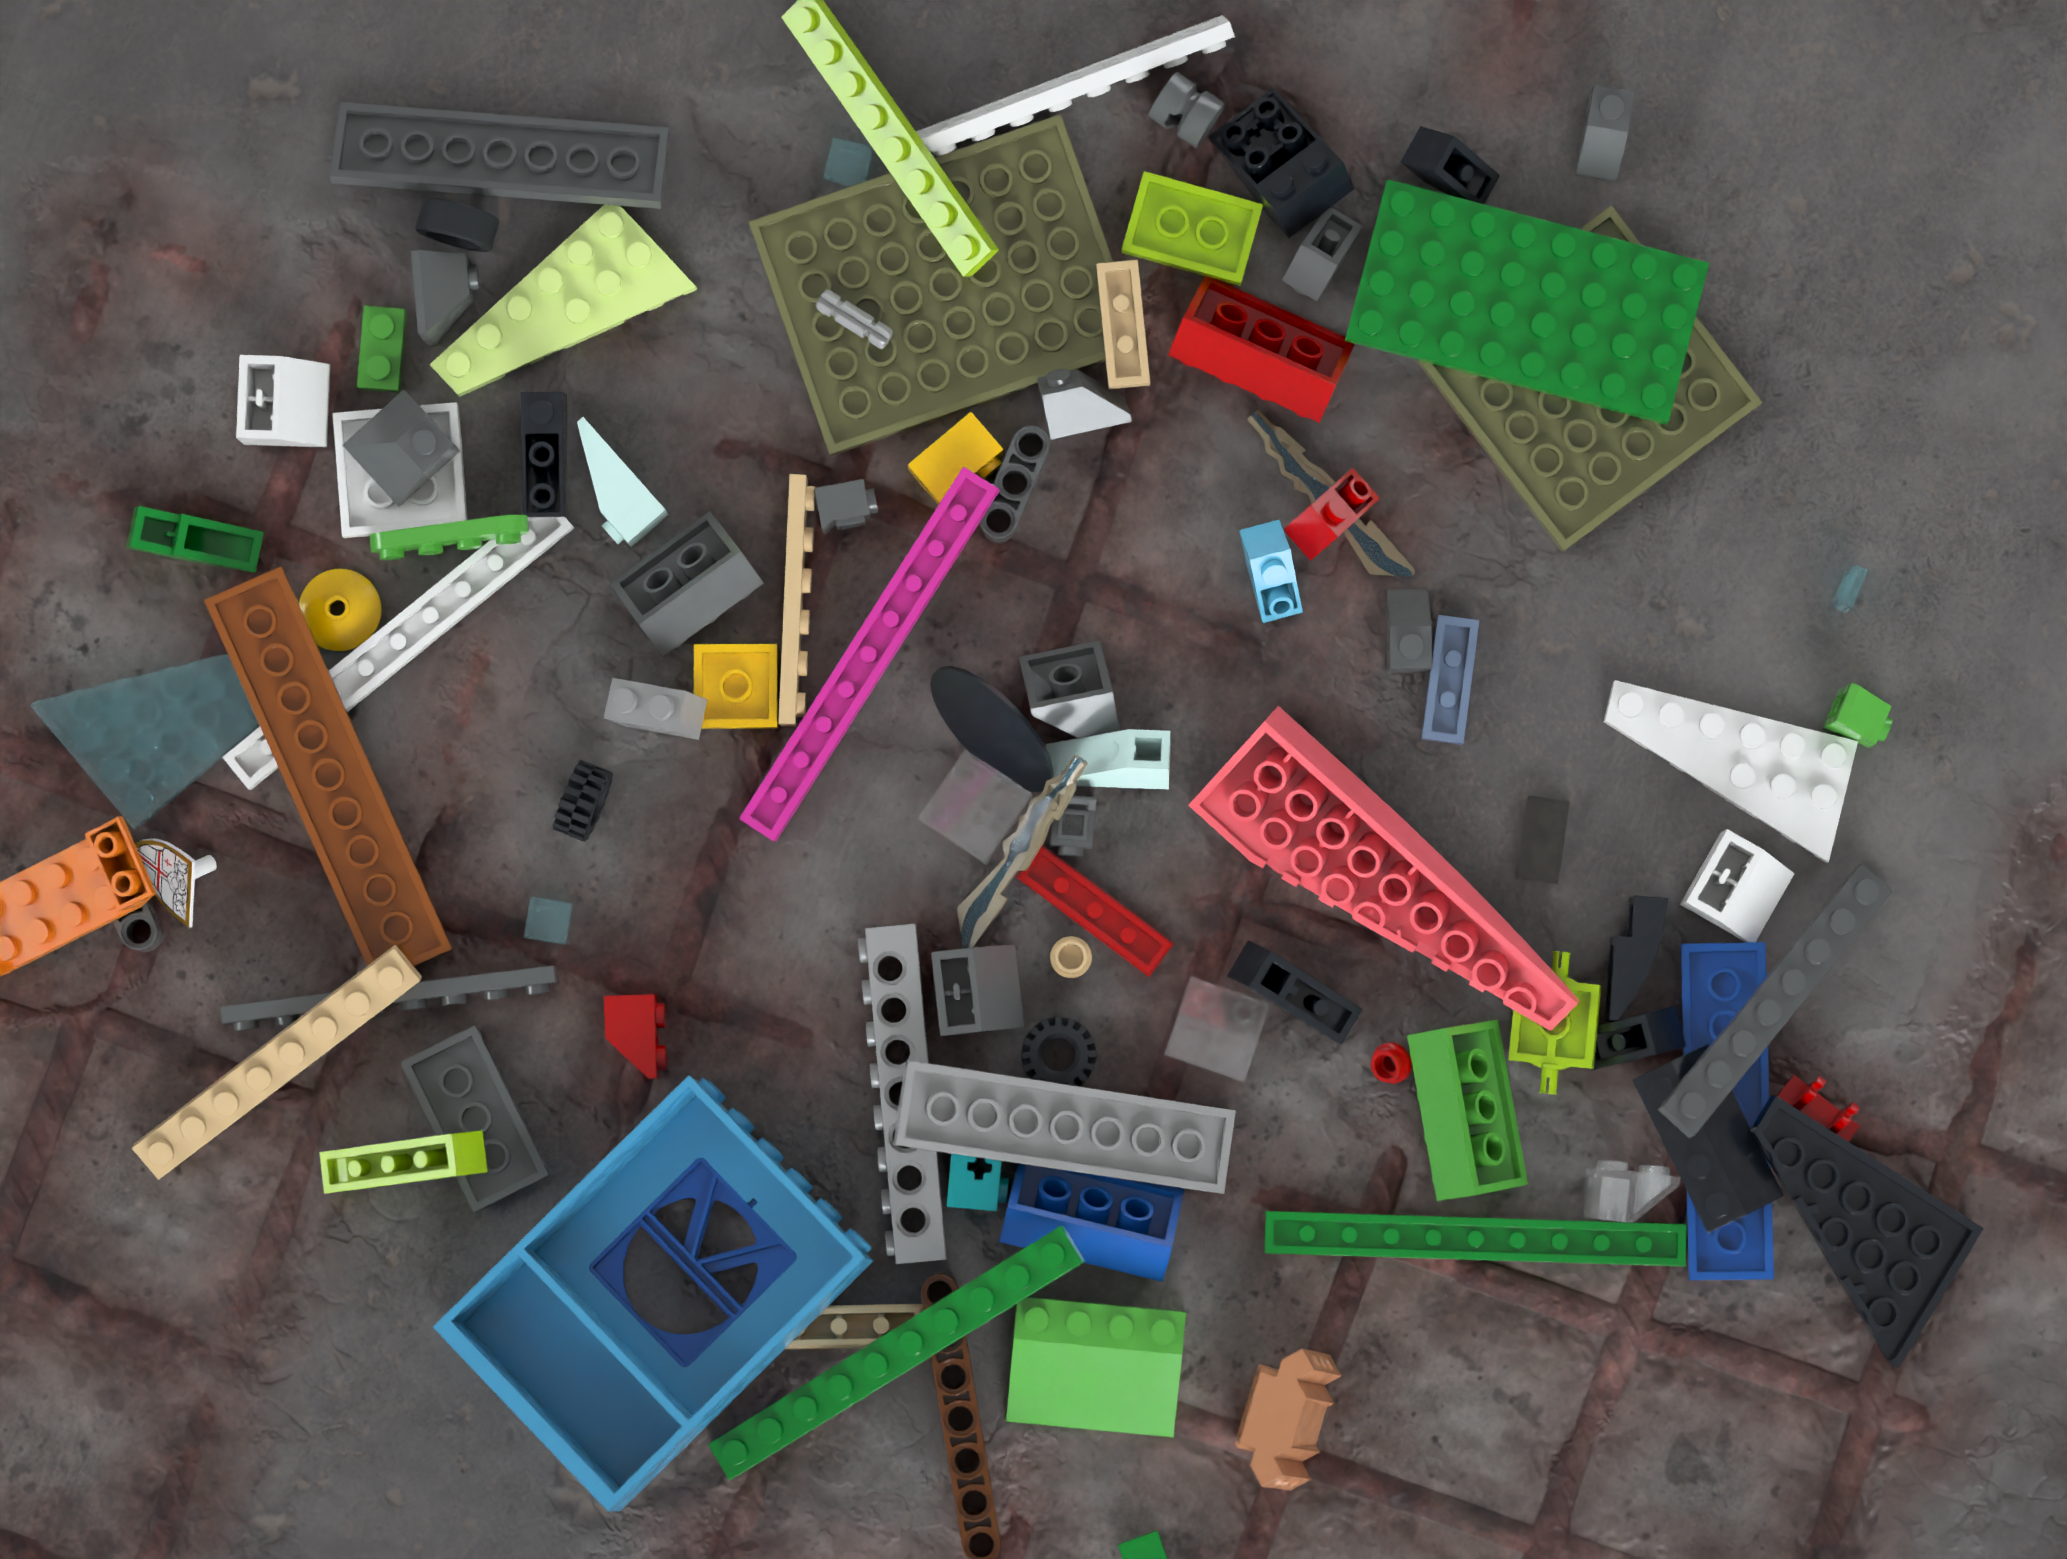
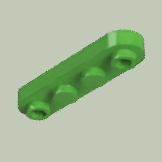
M502 515L377 532L369 535L370 551L372 553H379L380 560H397L405 558L404 551L418 550L419 555H434L443 553V546L457 544L458 550H471L482 548V541L496 539V544L498 545L516 544L521 542L522 535L529 533L528 516Z

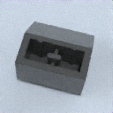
M1015 944L931 952L941 1037L1024 1028Z

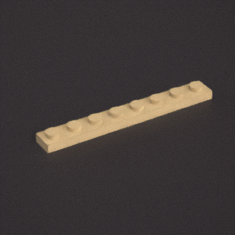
M395 944L135 1142L132 1147L133 1151L158 1180L411 989L421 981L422 976Z

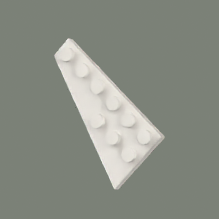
M1616 680L1613 681L1604 723L1645 749L1651 750L1678 770L1692 776L1703 783L1702 785L1752 817L1766 823L1780 832L1782 836L1813 853L1815 857L1823 862H1829L1858 741Z

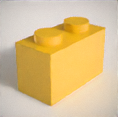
M970 412L908 464V470L939 505L963 466L976 475H980L985 480L1001 467L1002 462L999 459L1004 455V452L999 443L975 415Z

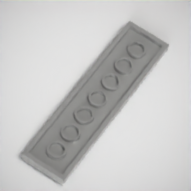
M906 1061L893 1145L1224 1194L1236 1111Z

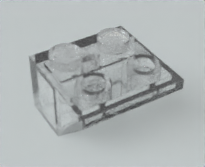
M964 750L918 819L987 866L1002 844V841L1005 840L1018 821L1019 816L1023 814L1030 800L1034 797L1032 793L1000 771Z
M1190 976L1164 1056L1243 1083L1245 1082L1270 1003Z
M1598 1160L1597 1167H1586L1581 1217L1633 1223L1680 1185V1177L1669 1176L1670 1167L1639 1165V1172L1627 1171V1162Z

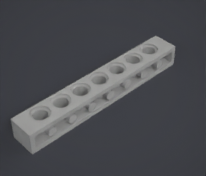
M916 924L865 928L866 938H858L860 963H868L870 979L862 980L864 1005L872 1004L873 1021L866 1022L868 1047L876 1046L877 1063H870V1077L872 1089L880 1088L881 1105H873L875 1129L884 1130L885 1146L877 1147L879 1172H887L889 1188L881 1189L883 1214H891L893 1228L891 1231H885L887 1256H895L896 1264L946 1260L947 1252L937 1151L912 1147L904 1149L898 1145H893L899 1106L892 1102L890 1091L896 1083L903 1082L905 1063L900 1065L892 1064L886 1056L887 1047L893 1041H904L910 1048V1056L907 1061L929 1064ZM888 957L897 958L902 964L901 975L893 981L882 979L878 971L881 961ZM890 999H899L906 1006L905 1017L896 1023L886 1021L882 1014L884 1004ZM908 1165L918 1168L922 1175L921 1184L914 1190H905L898 1183L899 1171ZM908 1208H918L924 1213L926 1222L922 1230L910 1232L903 1227L902 1215Z

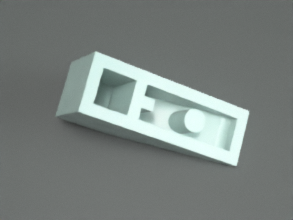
M582 417L577 422L600 512L607 520L602 527L617 544L625 540L630 547H633L665 519L668 513L586 419Z

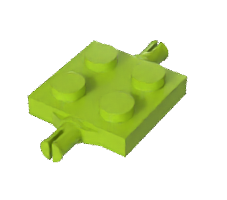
M1553 951L1552 970L1580 1000L1579 1003L1551 1031L1513 1010L1508 1060L1528 1062L1542 1068L1539 1093L1547 1094L1548 1091V1094L1557 1095L1558 1070L1570 1067L1594 1069L1602 986L1579 983L1568 978L1571 955L1569 952H1562L1561 960V952Z

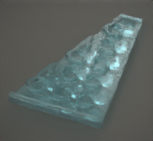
M228 654L189 662L178 667L161 669L160 671L137 677H128L100 684L97 687L75 690L68 694L44 700L39 699L30 705L135 830L140 828L222 759L225 754L260 727Z

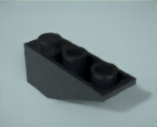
M520 392L522 515H527L528 518L565 517L568 440L567 394L564 392Z

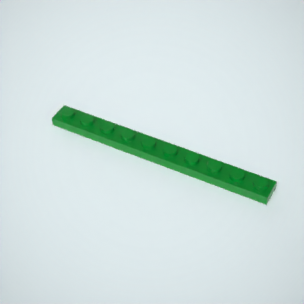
M1265 1211L1264 1253L1686 1267L1687 1224Z
M1061 1225L712 1441L708 1446L730 1481L1084 1263L1085 1260L1064 1225Z

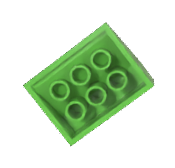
M1033 1296L1025 1298L1017 1303L1006 1421L1174 1437L1186 1312Z

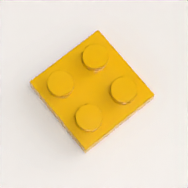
M694 644V694L708 699L701 729L778 728L777 644Z

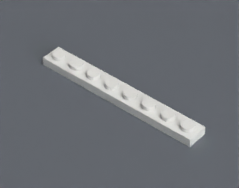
M1221 15L916 131V133L928 150L933 152L934 156L944 155L955 150L957 142L971 138L972 141H980L994 135V128L1007 123H1010L1011 127L1023 125L1034 119V113L1047 108L1049 112L1065 109L1072 105L1071 99L1087 94V97L1102 95L1111 89L1110 84L1123 79H1125L1126 83L1141 80L1149 75V69L1162 64L1164 68L1178 66L1188 60L1187 55L1202 50L1203 53L1220 50L1226 46L1225 40L1235 36L1230 21Z

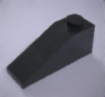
M1249 940L1227 977L1340 1045L1343 1044L1363 1010L1274 952Z

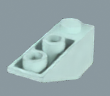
M1127 729L1046 744V749L1053 765V778L1059 776L1064 771L1074 755L1082 757L1080 761H1085L1088 765L1078 778L1076 786L1169 789L1170 731ZM1067 781L1063 782L1061 785L1066 786Z

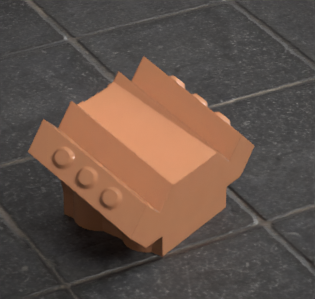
M1302 1348L1282 1359L1279 1370L1258 1364L1237 1432L1235 1445H1237V1448L1254 1453L1250 1466L1261 1487L1290 1491L1311 1480L1302 1461L1320 1452L1316 1443L1327 1407L1334 1404L1325 1385L1342 1376L1331 1355Z

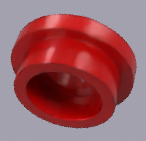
M1386 1042L1376 1048L1371 1058V1069L1377 1079L1385 1083L1397 1084L1410 1075L1412 1063L1404 1047L1395 1042Z

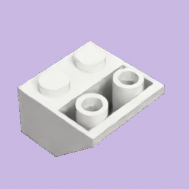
M240 355L236 438L244 445L327 447L330 364L284 356Z
M1727 829L1719 834L1680 905L1744 942H1756L1794 873L1765 850Z

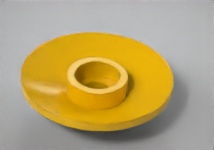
M332 569L317 575L307 584L299 601L301 610L317 645L331 651L343 652L356 649L374 635L381 620L382 606L376 588L366 577L348 569ZM336 601H342L345 605V611L339 616H334L331 613V605Z

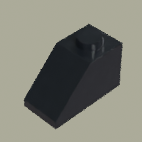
M1421 126L1401 160L1403 165L1425 183L1450 196L1485 204L1500 177L1495 170L1454 135Z
M1676 1006L1599 1025L1597 1028L1594 1069L1592 1070L1686 1047Z

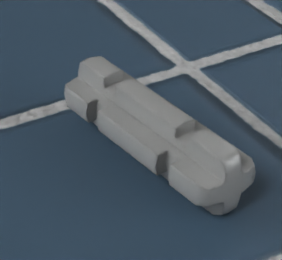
M826 289L817 301L816 308L828 317L833 315L836 322L862 338L864 336L868 337V342L879 349H883L893 335L890 327L880 321L878 323L874 322V317L847 300L842 302L841 297L831 290Z

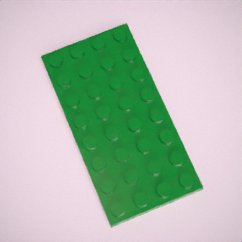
M1387 179L1345 341L1667 425L1709 263Z

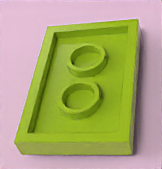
M1144 171L1121 253L1241 286L1263 204Z

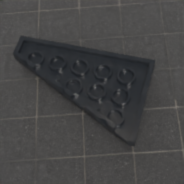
M1771 1095L1750 1132L1884 1358L1889 1364L1900 1368L1984 1228L1784 1100Z

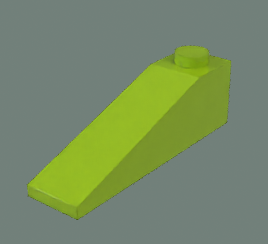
M483 1130L319 1152L324 1194L487 1173Z

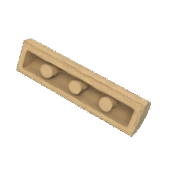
M922 1304L828 1306L784 1350L864 1348L921 1313L923 1307Z

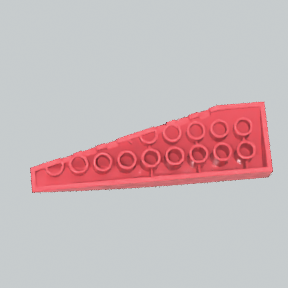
M1279 706L1188 805L1250 862L1261 868H1264L1267 864L1275 872L1282 875V880L1295 887L1300 885L1320 896L1318 900L1333 908L1336 905L1352 914L1353 920L1412 953L1417 951L1433 960L1431 964L1446 972L1448 969L1469 980L1470 986L1481 992L1486 990L1503 1000L1504 1005L1551 1031L1579 1003L1580 1000L1456 869L1388 804Z

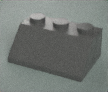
M709 511L610 583V586L663 657L671 650L681 646L685 640L704 626L714 622L722 613L737 602L747 598L755 589L763 584V581L728 533Z

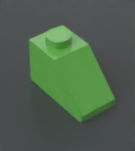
M1850 683L1838 690L1823 729L1841 737L1858 741V744L1865 747H1872L1876 745L1877 740L1883 742L1888 735L1893 722L1892 718L1887 717L1891 705L1861 686Z

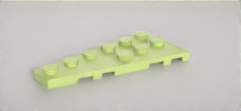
M603 205L440 354L430 366L461 397L505 377L506 374L528 364L532 365L543 360L545 356L563 348L567 349L616 327L624 323L625 320L647 310L651 311L658 308L663 303L680 295L689 294L697 290V287L621 206Z

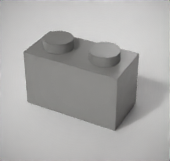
M612 678L604 719L626 727L699 740L708 699L683 690Z

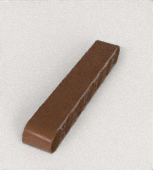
M937 1273L931 1275L923 1283L921 1288L923 1311L935 1304L928 1296V1288L933 1282L937 1280L947 1282L952 1289V1293L959 1289L957 1282L951 1276L945 1273ZM966 1335L955 1344L933 1355L931 1361L962 1549L968 1559H995L1000 1550V1533ZM951 1364L961 1366L966 1373L965 1382L957 1388L947 1386L942 1380L943 1369ZM964 1406L971 1411L973 1421L968 1428L957 1429L950 1424L949 1413L953 1408ZM964 1448H971L979 1455L980 1463L972 1471L960 1469L955 1461L957 1453ZM978 1490L985 1495L987 1505L981 1512L971 1513L964 1508L962 1499L967 1492ZM984 1532L992 1537L994 1546L989 1553L979 1555L971 1549L969 1541L976 1533Z

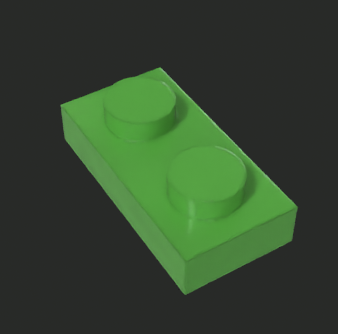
M364 306L357 388L359 390L400 393L407 319L406 309Z

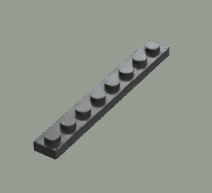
M1863 864L1855 867L1658 1108V1111L1687 1137L1694 1136L1893 891Z
M552 965L418 982L391 1004L400 1003V1010L405 1011L426 1008L425 1000L441 998L442 1006L467 1003L466 995L483 993L484 1000L508 998V990L519 988L525 989V995L549 993L551 984L560 983L558 967ZM331 993L220 1007L221 1023L233 1024L234 1031L259 1029V1021L275 1019L276 1026L290 1025Z

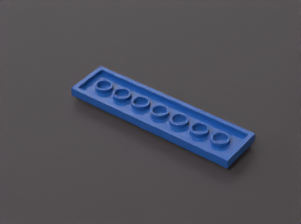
M1766 942L1681 944L1683 1036L1686 1047H1683V1056L1707 1044L1710 1046L1766 978ZM1768 1046L1732 1089L1750 1128H1752L1769 1100ZM1687 1192L1689 1280L1774 1279L1772 1202L1707 1233Z

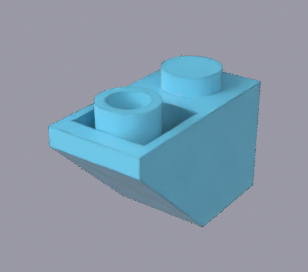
M1280 520L1239 530L1245 561L1262 622L1265 623L1303 613L1291 550Z

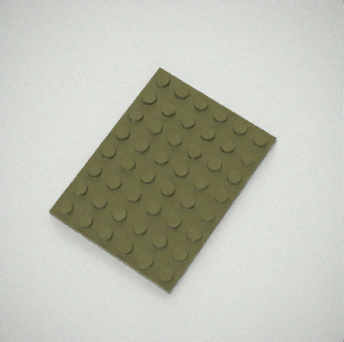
M1061 114L935 157V160L999 249L972 276L963 277L891 173L749 222L830 457L1038 385L1037 378L1044 377L1053 370H1082L1106 361L1096 264L1113 262ZM826 289L831 290L841 297L842 302L847 300L874 317V322L878 323L880 321L890 327L893 335L888 344L883 349H879L868 342V337L864 336L862 338L836 322L833 315L828 317L816 308V304L821 294Z

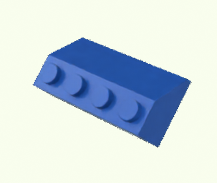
M1018 1163L999 1242L1025 1248L1059 1226L1064 1225L1083 1256L1084 1263L1163 1282L1173 1246L1184 1189Z

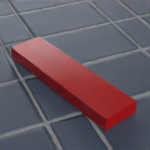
M1044 845L1041 846L1028 870L1020 871L1016 875L1018 880L1147 977H1150L1174 945L1173 942Z

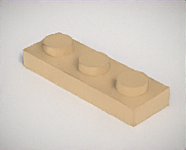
M1138 260L1096 264L1108 389L1149 386L1150 375Z

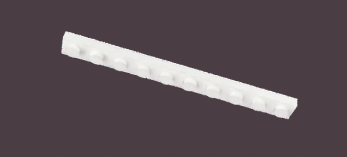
M566 517L528 518L529 533L521 536L520 543L498 545L496 544V539L488 541L482 548L478 549L330 669V675L347 712L573 530L574 527ZM261 727L257 728L222 757L249 790H252L279 768Z

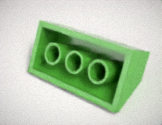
M1492 1020L1407 1035L1409 1054L1417 1088V1099L1421 1110L1424 1137L1427 1144L1432 1182L1437 1201L1528 1185L1499 1021Z

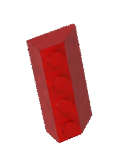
M1205 276L1182 319L1168 355L1180 360L1187 366L1196 367L1214 375L1225 383L1234 384L1252 392L1263 400L1272 401L1292 410L1298 416L1310 418L1320 423L1355 343L1345 341L1346 337L1224 282Z

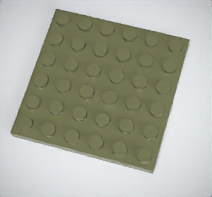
M1612 205L1580 228L1581 230L1642 245ZM1697 316L1695 317L1667 425L1416 360L1562 553L1762 404V401Z

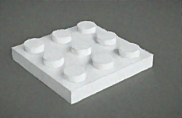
M457 402L419 405L457 446L460 452L400 507L396 505L342 446L381 409L333 413L343 538L365 537L383 531L468 520L459 405Z

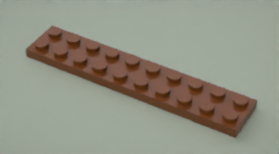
M280 566L205 599L204 602L367 966L395 944L413 966L453 949L283 567Z

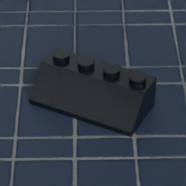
M1709 1044L1633 1079V1082L1707 1233H1710L1784 1195L1759 1145L1750 1132L1751 1128L1732 1090L1700 1130L1690 1138L1658 1111V1108L1708 1049Z

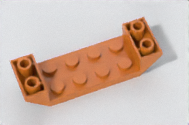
M119 816L85 833V840L0 882V976L8 974L141 908L156 894L123 816Z

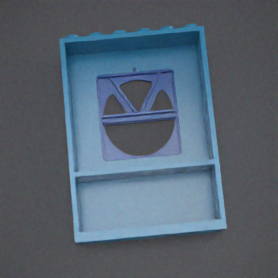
M691 1076L683 1080L433 1326L443 1339L608 1512L621 1511L874 1261L867 1254L872 1249L868 1242L851 1228L845 1231L838 1224L843 1217L826 1200L824 1201L822 1198L817 1202L809 1194L814 1187L792 1167L786 1171L780 1165V1162L785 1157L763 1137L757 1141L750 1134L755 1129V1126L734 1107L728 1111L721 1104L726 1099L725 1095L710 1080L708 1081L704 1077L700 1081ZM694 1198L696 1204L683 1246L656 1218L655 1212L678 1200ZM721 1201L738 1211L750 1225L755 1235L756 1243L697 1260L713 1203ZM640 1226L729 1317L726 1321L703 1332L675 1334L652 1326L637 1313L626 1292L624 1263L630 1242ZM755 1262L758 1264L756 1280L749 1296L742 1304L738 1303L711 1275V1273Z

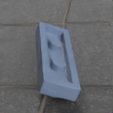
M1444 615L1437 616L1432 650V668L1429 673L1421 740L1458 745L1464 744L1479 620Z

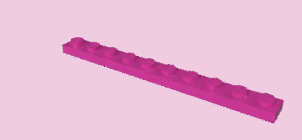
M963 466L739 818L740 820L772 841L776 842L1000 492V489Z

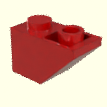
M1352 468L1283 530L1311 561L1372 507L1380 497L1357 471Z
M655 994L604 996L605 1039L648 1079H660V1070H667L666 1045H659V1028H666L665 1003H658V996Z

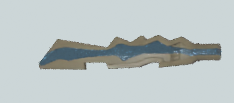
M1260 409L1247 419L1260 434V437L1264 439L1266 454L1278 461L1280 474L1294 482V490L1307 494L1311 504L1336 483L1323 469L1309 462L1303 455L1306 450L1281 427L1272 424ZM1358 518L1343 532L1369 575L1405 577L1414 575L1415 569L1372 520L1365 526Z
M1074 755L1059 776L1046 781L1042 794L1030 800L1027 813L1019 816L1018 831L1002 841L1005 858L957 907L963 948H972L978 944L1008 900L1002 893L1017 871L1028 870L1046 840L1051 823L1054 819L1060 820L1076 791L1078 778L1088 765L1087 761L1082 757Z

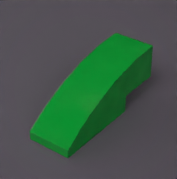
M137 506L133 511L126 548L195 563L256 573L264 532L190 515H178Z

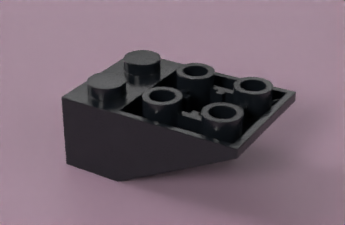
M1274 88L1208 136L1210 142L1257 203L1263 204L1262 209L1288 238L1292 237L1354 190L1343 161Z

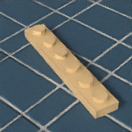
M801 474L789 475L778 722L781 727H797L798 717L803 718L806 714V693L799 692L800 676H807L808 651H801V635H809L810 610H803V593H811L812 569L804 568L805 552H813L814 529L813 527H806L807 511L815 510V486H808L807 476Z

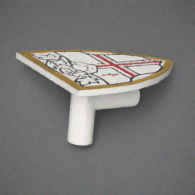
M156 838L143 839L135 843L156 891L155 896L174 917L188 928H191L193 925L195 879L216 870L217 864L215 859L211 855H206L195 861L171 843Z

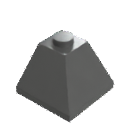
M412 250L411 261L418 334L428 347H433L442 341L474 302L473 290L480 289L479 270L477 264L471 265V261L466 253Z
M402 390L342 445L398 507L460 452L450 438L405 390Z
M1100 640L1019 657L1032 716L1077 738L1120 730L1113 690Z

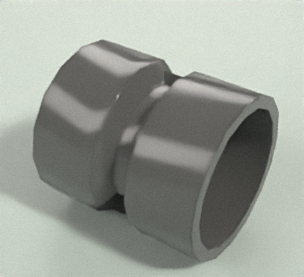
M1177 71L1157 97L1148 117L1166 129L1174 126L1177 128V136L1194 148H1198L1218 120L1226 103L1208 91L1198 93L1196 91V83Z

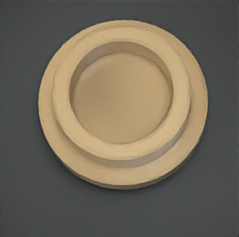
M1068 936L1054 944L1050 953V961L1053 969L1059 975L1066 978H1076L1083 975L1089 969L1092 953L1084 940Z

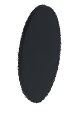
M944 666L939 668L931 678L932 697L940 715L959 742L983 766L1007 783L1030 792L1043 791L1046 781L1054 776L1053 765L1043 741L1026 717L1000 691L979 676L959 667Z

